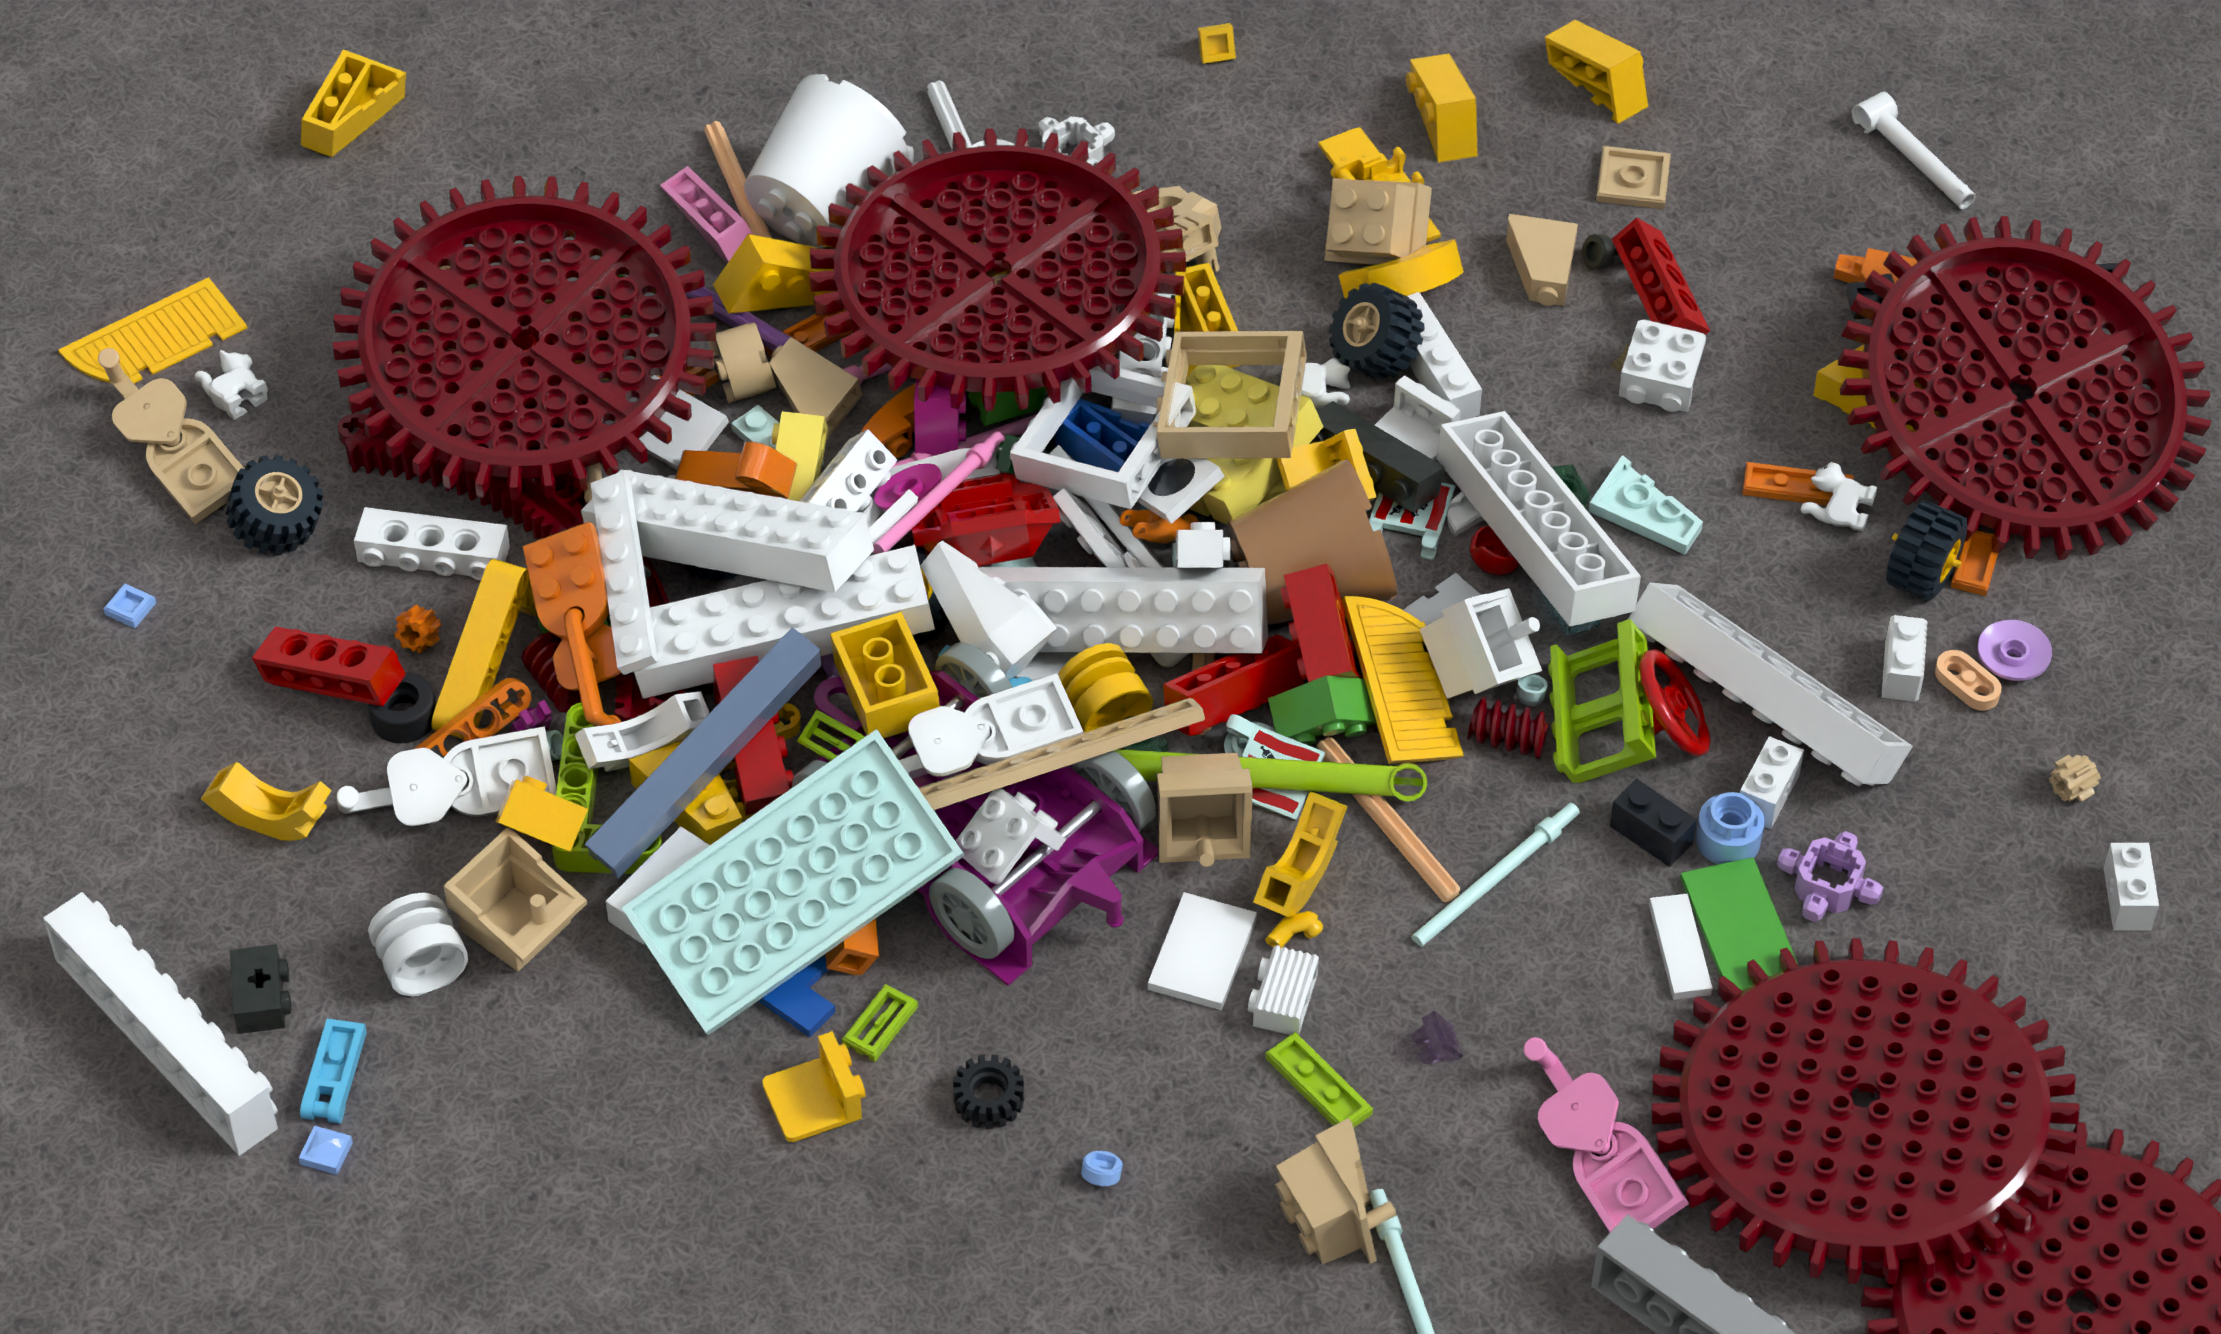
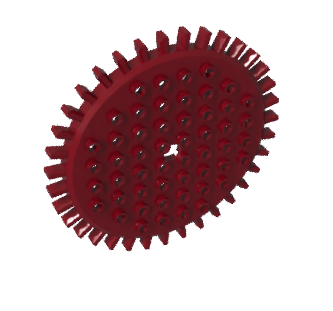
M988 128L985 130L983 146L970 148L966 147V140L961 132L953 133L952 141L953 151L938 154L935 146L927 139L922 141L923 160L914 164L898 150L893 153L896 173L890 177L873 165L867 168L868 183L874 187L870 192L851 183L845 186L846 202L856 206L854 210L833 203L829 205V222L842 226V229L817 226V245L836 248V250L810 249L811 269H833L832 271L809 272L811 293L835 291L813 296L816 316L838 311L842 312L824 319L825 334L828 339L852 330L853 333L840 340L841 354L847 359L865 348L871 351L862 358L864 375L869 377L887 363L893 367L888 373L890 390L896 391L911 376L919 379V401L926 402L936 385L950 388L951 408L959 409L964 400L965 391L982 392V402L985 411H993L996 403V392H1014L1015 401L1019 409H1027L1029 389L1045 387L1047 395L1053 404L1061 402L1060 382L1070 378L1075 380L1085 394L1091 392L1092 381L1089 370L1099 366L1113 379L1120 376V361L1114 356L1118 351L1125 353L1138 362L1144 358V343L1134 338L1137 333L1158 342L1161 341L1163 338V322L1150 318L1149 315L1153 314L1174 320L1176 317V300L1159 296L1158 294L1183 296L1184 276L1161 274L1186 272V252L1160 253L1162 251L1182 249L1183 233L1181 228L1157 232V230L1174 226V210L1171 206L1147 212L1148 209L1159 205V189L1155 185L1134 195L1131 191L1140 186V171L1134 167L1116 179L1111 175L1116 171L1115 154L1108 153L1094 166L1087 162L1089 158L1088 142L1082 140L1072 154L1067 155L1059 152L1058 134L1052 132L1045 141L1044 148L1029 147L1026 129H1018L1015 136V145H997V137L993 128ZM989 270L994 272L1010 271L1008 276L1001 278V284H994V278L986 275Z
M515 176L512 185L513 196L495 198L494 188L489 179L482 180L480 190L481 202L466 205L463 195L457 188L449 190L452 211L442 216H439L426 200L420 203L421 217L426 225L415 231L399 217L393 220L394 234L402 241L396 249L377 238L370 242L372 255L383 261L379 269L355 261L352 266L354 279L369 284L367 292L342 287L340 297L342 305L361 309L360 316L334 314L333 322L335 333L358 334V340L332 342L335 361L360 358L361 364L337 370L340 388L366 382L368 389L348 396V404L352 414L374 405L380 410V412L364 421L367 436L371 438L392 426L397 433L386 442L387 455L393 459L410 444L420 449L412 460L413 472L418 476H421L434 459L446 463L442 473L443 485L446 488H452L463 469L476 473L474 478L476 495L481 497L485 496L489 488L491 476L508 478L507 487L511 500H519L522 491V478L541 477L540 484L545 497L552 498L555 491L554 475L568 472L572 473L573 482L579 491L587 490L588 480L585 467L600 463L604 472L611 476L619 472L617 459L613 455L624 449L639 463L644 464L648 461L647 448L639 440L646 432L651 433L667 445L672 441V428L660 420L664 413H671L685 421H689L692 417L691 404L676 397L679 389L704 396L706 392V379L686 373L688 366L713 369L714 351L691 348V341H716V323H691L690 317L714 314L713 298L711 295L687 299L685 294L705 287V274L700 269L678 276L675 270L691 262L689 247L685 245L664 255L660 248L671 241V227L664 224L649 236H645L639 230L647 223V209L641 205L627 220H622L615 216L619 210L620 202L619 194L614 191L605 199L602 207L597 208L588 205L589 186L588 183L582 181L575 191L573 200L558 198L556 177H548L544 186V196H526L527 190L523 177ZM567 237H572V238H574V240H564V239L567 238ZM519 240L524 241V243L515 244L514 242ZM466 244L474 245L473 247H464ZM592 256H600V257H601L600 259H597V260L591 259ZM543 259L551 260L550 262H540ZM494 262L500 263V265L491 266L490 264ZM442 266H449V267H450V268L447 269V270H442V269H440V267H442ZM620 274L628 275L627 277H617ZM572 277L577 278V280L573 282L568 281L567 279ZM521 280L527 281L526 284H517ZM470 284L476 285V287L472 289L467 288L466 286ZM418 288L426 289L425 291H415ZM646 293L655 294L654 296H645ZM597 296L604 297V299L595 300L594 298ZM545 300H553V301H554L553 303H550V304L544 303ZM496 303H502V304H504V305L501 306V307H494V306H493V305L496 304ZM447 306L452 307L451 310H442V308ZM394 310L402 311L401 313H391ZM623 315H630L631 318H624V319H623V318H621V316H623ZM574 318H578V319H580L581 321H579V322H571L570 320H571V319H574ZM520 322H521V323H522V322H529V323H530V324L527 325V326H521V325H519ZM472 325L479 326L477 329H469ZM420 329L428 330L427 332H418ZM518 334L520 336L535 334L539 338L538 343L531 347L530 352L527 353L523 352V348L517 347L512 342ZM649 334L658 335L657 337H648ZM600 337H606V338H607L606 341H605V340L598 341L597 339L600 338ZM548 341H557L554 345L546 344ZM502 343L506 344V347L501 349L495 347ZM447 348L455 349L454 351H444ZM397 351L404 352L402 355H394ZM627 356H633V357H635L633 360H632V359H629V360H625V359H624V358L627 357ZM578 359L584 361V362L581 363V364H575V363H573V361L578 360ZM525 362H529L533 364V366L523 367L522 364ZM473 367H481V368H482V369L479 370V371H473V370H471ZM423 370L431 371L429 374H420ZM654 375L662 376L660 379L651 378ZM605 378L611 380V381L608 382V383H602V382H600V380L605 379ZM552 382L560 383L558 386H550L549 384ZM500 386L509 387L508 389H498ZM450 389L457 390L454 394L447 393ZM398 393L406 394L404 397L395 396ZM629 398L638 399L636 402L627 401ZM579 401L587 402L586 405H577L576 403ZM527 405L536 406L534 409L525 408ZM478 408L484 409L483 412H474ZM425 412L433 413V415L428 417L423 416L422 414ZM607 420L614 421L611 425L604 424ZM555 424L563 425L561 428H553L552 426ZM503 428H511V429H512V430L509 431V432H508V431H506V432L500 431V430L503 429ZM453 431L460 432L457 436L449 435ZM531 447L539 448V450L528 451Z
M2001 216L1994 227L1995 238H1984L1977 218H1969L1963 228L1967 241L1961 243L1956 242L1946 223L1941 224L1933 235L1941 250L1934 253L1919 234L1913 236L1906 248L1917 261L1914 266L1908 264L1895 250L1890 252L1883 265L1898 280L1894 284L1875 270L1871 272L1864 286L1882 297L1883 301L1879 304L1859 293L1857 294L1850 310L1872 320L1870 326L1848 320L1842 330L1841 337L1863 343L1864 352L1843 349L1838 358V365L1862 369L1863 378H1846L1840 387V395H1865L1867 406L1854 408L1847 420L1849 425L1867 422L1874 423L1878 433L1867 437L1860 449L1863 454H1867L1884 447L1887 448L1894 459L1887 462L1879 477L1886 481L1904 471L1914 481L1907 489L1902 500L1906 505L1917 501L1921 494L1926 492L1939 502L1938 506L1952 510L1967 518L1965 542L1975 534L1979 524L1994 529L1992 552L2000 553L2009 540V533L2024 536L2023 548L2025 558L2033 559L2040 549V537H2053L2058 560H2065L2073 550L2070 535L2081 534L2089 554H2097L2104 545L2098 529L2107 526L2118 544L2127 543L2133 535L2122 518L2127 514H2130L2143 529L2149 530L2158 518L2144 503L2148 497L2166 512H2169L2174 507L2179 498L2160 482L2165 478L2186 490L2193 481L2195 475L2174 463V460L2177 456L2198 464L2204 456L2206 449L2183 440V435L2186 432L2204 436L2210 428L2211 420L2187 415V406L2204 407L2211 396L2208 390L2186 389L2184 379L2197 378L2205 368L2204 362L2190 361L2179 363L2176 352L2186 349L2193 340L2191 332L2168 337L2162 326L2172 319L2177 309L2174 305L2152 313L2144 303L2148 300L2156 286L2152 280L2140 285L2133 292L2121 281L2128 273L2130 261L2125 258L2115 265L2111 273L2095 263L2101 256L2102 243L2096 241L2088 248L2084 257L2068 250L2072 242V230L2065 228L2059 235L2055 245L2040 242L2041 222L2033 219L2026 230L2025 239L2012 238L2008 216ZM1987 272L1994 274L1996 278L1989 277ZM1959 286H1964L1968 292L1962 291ZM2034 287L2041 288L2043 292L2036 291ZM1931 299L1937 300L1940 305L1933 304ZM2006 300L2013 301L2016 306L2009 305ZM2082 301H2087L2091 307L2085 306ZM1902 313L1909 314L1912 319L1905 318ZM1979 314H1984L1988 320L1982 319ZM2054 314L2060 315L2063 320L2057 319ZM1950 327L1957 328L1960 333L1953 332ZM2026 328L2033 329L2036 334L2029 333ZM2102 328L2109 330L2111 335L2104 333ZM1922 341L1929 342L1932 347L1925 346ZM1999 341L2006 343L2008 348L2002 347ZM2074 342H2079L2083 348L2077 347ZM1894 355H1900L1904 361L1897 360ZM1970 355L1977 356L1980 361L1973 360ZM2047 356H2052L2056 362L2050 361ZM2122 356L2128 357L2131 362L2125 361ZM1942 369L1949 370L1952 375L1945 374ZM2019 369L2026 371L2028 376L2022 375ZM2094 370L2101 371L2104 376L2097 375ZM2013 381L2020 385L2028 384L2033 391V398L2024 400L2023 403L2017 402L2018 397L2012 393L2008 385ZM1914 383L1921 384L1924 389L1917 388ZM1991 383L1997 384L2000 390L1994 389ZM2067 384H2072L2076 390L2070 389ZM2142 384L2148 385L2151 390L2145 389ZM1962 397L1969 398L1972 403H1966ZM2039 397L2046 399L2048 404L2042 403ZM2115 398L2121 399L2124 404L2117 403ZM1934 411L1941 412L1944 417H1938ZM2011 411L2017 412L2020 418L2014 417ZM2087 412H2092L2096 418L2090 417ZM1906 425L1914 427L1915 432L1909 431ZM1983 425L1990 427L1992 432L1986 431ZM2059 426L2066 427L2068 432L2062 431ZM2135 426L2141 427L2144 430V433L2139 432L2135 428ZM1954 440L1962 441L1964 446L1957 445ZM2031 440L2038 441L2040 446L2034 445ZM2107 440H2112L2116 446H2111ZM1926 454H1932L1936 460H1930ZM2003 454L2010 455L2012 460L2005 459ZM2079 454L2086 455L2089 461L2083 460ZM1974 468L1981 469L1984 475L1978 474ZM2051 468L2059 470L2061 475L2055 474ZM2128 468L2135 470L2137 475L2131 474ZM2023 482L2029 483L2033 489L2026 488ZM2100 482L2107 484L2109 489H2104ZM1995 497L2002 498L2004 503L1997 502ZM2072 497H2077L2081 504L2074 502Z
M1852 938L1848 949V959L1831 961L1829 959V951L1823 940L1815 941L1814 963L1803 966L1797 965L1795 957L1787 947L1780 949V968L1783 971L1770 977L1753 959L1747 962V973L1749 980L1754 985L1743 991L1725 976L1719 978L1718 995L1727 1002L1722 1008L1719 1009L1699 996L1693 1000V1015L1706 1023L1703 1029L1678 1019L1673 1025V1039L1690 1046V1051L1686 1052L1662 1046L1660 1050V1067L1682 1072V1077L1653 1074V1095L1680 1098V1102L1651 1103L1652 1125L1680 1124L1681 1129L1656 1133L1658 1154L1686 1149L1688 1154L1668 1162L1669 1174L1674 1181L1695 1174L1702 1180L1686 1189V1200L1689 1203L1687 1206L1692 1209L1713 1197L1721 1203L1710 1213V1228L1715 1233L1737 1217L1747 1224L1740 1232V1250L1744 1252L1749 1251L1762 1235L1777 1241L1773 1248V1266L1781 1268L1789 1259L1792 1249L1795 1248L1810 1253L1808 1265L1811 1278H1819L1825 1266V1259L1829 1257L1846 1260L1845 1272L1849 1284H1857L1862 1272L1861 1261H1882L1883 1274L1887 1283L1896 1284L1899 1273L1898 1260L1916 1257L1923 1275L1926 1279H1930L1935 1276L1936 1257L1934 1253L1944 1249L1950 1250L1954 1259L1963 1269L1969 1267L1971 1263V1249L1966 1240L1976 1235L1995 1253L2003 1250L2004 1234L1994 1225L2001 1218L2005 1219L2023 1233L2030 1229L2031 1213L2017 1204L2022 1197L2047 1210L2052 1205L2053 1189L2034 1179L2037 1174L2063 1183L2067 1179L2069 1162L2045 1155V1152L2048 1149L2075 1154L2078 1133L2051 1129L2050 1124L2078 1125L2079 1103L2050 1102V1097L2074 1095L2076 1078L2074 1074L2046 1077V1070L2064 1066L2065 1049L2061 1045L2037 1052L2034 1050L2032 1045L2048 1038L2049 1024L2045 1019H2042L2020 1029L2015 1021L2025 1015L2026 999L2020 995L2001 1008L1991 1002L1998 994L1999 978L1992 975L1976 990H1973L1964 984L1967 977L1968 961L1960 959L1952 967L1950 973L1945 976L1932 971L1934 965L1932 948L1925 947L1918 958L1916 966L1899 963L1897 941L1893 940L1888 941L1884 949L1883 960L1863 959L1864 948L1860 938ZM1820 1008H1827V1009H1829V1010H1828V1011H1821V1010H1819V1009H1820ZM1859 1015H1867L1868 1017L1862 1018ZM1904 1021L1907 1022V1024H1899L1897 1022ZM1938 1028H1945V1029H1947V1030H1946V1031H1939V1030H1937V1029H1938ZM1774 1031H1781V1032H1783V1033H1781V1034H1774L1773 1032H1774ZM1977 1035H1985L1986 1037L1979 1038ZM1816 1037L1821 1038L1822 1040L1814 1041L1812 1040V1038ZM1853 1044H1858V1045H1860L1861 1047L1855 1048V1047H1852L1851 1045H1853ZM1898 1051L1900 1054H1892L1890 1052ZM1727 1054H1734V1055H1736V1056H1734V1057H1727V1056H1725V1055H1727ZM1931 1058H1938V1059H1940V1060H1939V1061H1932V1060H1930V1059H1931ZM1766 1061H1773V1062H1775V1063H1773V1064H1767V1063H1765V1062H1766ZM1970 1065H1978L1980 1067L1972 1068ZM1807 1067H1810V1068H1813L1814 1070H1812V1071H1806V1070H1804V1069L1807 1068ZM2015 1071V1072H2018L2019 1074H2018V1075H2012V1074H2010V1072ZM1850 1074L1854 1077L1846 1078L1844 1077V1075ZM1890 1081L1893 1082V1084L1887 1085L1882 1082ZM1859 1087V1092H1869L1874 1095L1876 1091L1879 1094V1100L1873 1101L1868 1108L1856 1106L1851 1098L1852 1090ZM1924 1088H1930V1089H1932L1933 1091L1927 1092V1091H1924L1923 1089H1924ZM1964 1095H1970V1096H1972L1973 1098L1967 1099V1098H1964V1097H1962V1096H1964ZM2010 1102L2013 1103V1105L2008 1106L2004 1105L2003 1103ZM1716 1114L1720 1117L1711 1118L1709 1115ZM1756 1121L1759 1124L1751 1125L1749 1122ZM1791 1128H1795V1129H1798L1799 1131H1797V1132H1790V1131H1788V1130L1791 1129ZM1831 1135H1835V1136H1838L1839 1138H1837V1139H1830V1138H1828V1137L1831 1136ZM1875 1142V1143H1878L1879 1145H1878V1146H1870V1145H1868V1143ZM1911 1149H1913V1150H1917V1151H1919V1152H1918V1153H1910V1152H1908V1151L1911 1150ZM1748 1152L1751 1153V1155L1743 1156L1741 1155V1153ZM1949 1157H1957V1158H1959V1160H1955V1161H1954V1160H1950V1159H1948V1158H1949ZM1783 1159H1788V1160H1790L1791 1162H1789V1163H1782V1162H1780V1161L1783 1160ZM1990 1164H1997V1165H1999L2000 1167L1993 1168V1167H1990L1989 1165H1990ZM1823 1166H1827V1167H1830L1831 1169H1830V1170H1822V1169H1820V1168L1823 1167ZM1865 1173L1870 1174L1871 1177H1862L1860 1175ZM1910 1181L1912 1184L1905 1185L1900 1182ZM1943 1188H1949V1189H1952L1953 1191H1951V1192H1944V1191H1942L1941 1189H1943ZM1776 1190H1779V1191H1782L1783 1193H1782V1194H1774V1193H1772V1192H1773V1191H1776ZM1814 1198H1821V1199H1823V1201H1821V1202H1816V1201H1813L1812 1199H1814ZM1854 1205H1861V1206H1863L1864 1208H1862V1209H1855V1208H1853V1206H1854ZM1896 1212H1901V1213H1903V1214H1905V1215H1904V1216H1895V1215H1893V1214L1896 1213Z
M2078 1122V1125H2075L2073 1130L2074 1133H2078L2075 1154L2048 1149L2045 1152V1155L2069 1162L2068 1176L2065 1183L2039 1174L2034 1179L2052 1188L2053 1198L2057 1202L2052 1203L2048 1210L2023 1197L2017 1203L2031 1213L2030 1229L2026 1233H2023L2001 1218L1994 1225L2004 1234L2003 1250L1995 1253L1976 1235L1966 1240L1971 1249L1970 1265L1972 1269H1963L1954 1259L1950 1250L1944 1249L1934 1253L1936 1257L1935 1276L1930 1279H1926L1923 1275L1916 1257L1898 1260L1899 1273L1896 1284H1891L1890 1288H1863L1861 1306L1890 1308L1891 1317L1867 1320L1864 1334H2139L2135 1330L2136 1328H2143L2148 1334H2221V1213L2213 1206L2219 1201L2221 1196V1180L2217 1179L2210 1183L2199 1194L2185 1184L2192 1172L2194 1163L2192 1159L2186 1157L2176 1166L2173 1174H2169L2154 1166L2159 1156V1142L2151 1140L2144 1148L2141 1160L2120 1154L2124 1144L2123 1130L2117 1128L2113 1130L2108 1138L2106 1150L2087 1147L2088 1133L2085 1123ZM1990 1164V1165H1989L1990 1167H1993V1168L2000 1167V1166L1997 1165V1164ZM2080 1175L2084 1177L2085 1180L2078 1181L2074 1179L2073 1176ZM1943 1188V1189H1941V1190L1944 1191V1192H1951V1191H1953L1952 1189H1949V1188ZM2102 1202H2111L2115 1207L2108 1208ZM2160 1207H2168L2172 1210V1212H2163L2160 1209ZM1896 1212L1893 1215L1904 1216L1905 1214ZM2074 1224H2083L2087 1229H2077ZM2132 1229H2140L2144 1234H2135ZM2189 1234H2198L2202 1239H2193ZM2046 1246H2054L2059 1251L2051 1252ZM2104 1251H2112L2116 1256L2109 1257ZM2161 1256H2170L2174 1261L2167 1262ZM1865 1261L1863 1273L1885 1278L1883 1262ZM2025 1268L2030 1274H2021L2017 1269ZM2084 1273L2088 1279H2080L2075 1274ZM2134 1278H2142L2146 1284H2138L2134 1281ZM2192 1283H2200L2204 1289H2196L2192 1286ZM1931 1286H1940L1944 1291L1936 1292L1931 1289ZM1989 1291H1998L2002 1296L1994 1297ZM2077 1291H2085L2084 1296L2091 1299L2095 1307L2097 1305L2098 1307L2093 1314L2087 1312L2075 1314L2067 1306L2066 1300L2076 1295ZM2054 1295L2060 1301L2052 1302L2047 1298V1296ZM2112 1300L2116 1302L2118 1306L2111 1307L2107 1305L2105 1301ZM2170 1305L2174 1307L2176 1311L2169 1312L2163 1306ZM1968 1313L1973 1319L1966 1320L1960 1314ZM2027 1318L2031 1324H2022L2018 1319ZM2085 1323L2090 1329L2083 1330L2077 1324Z

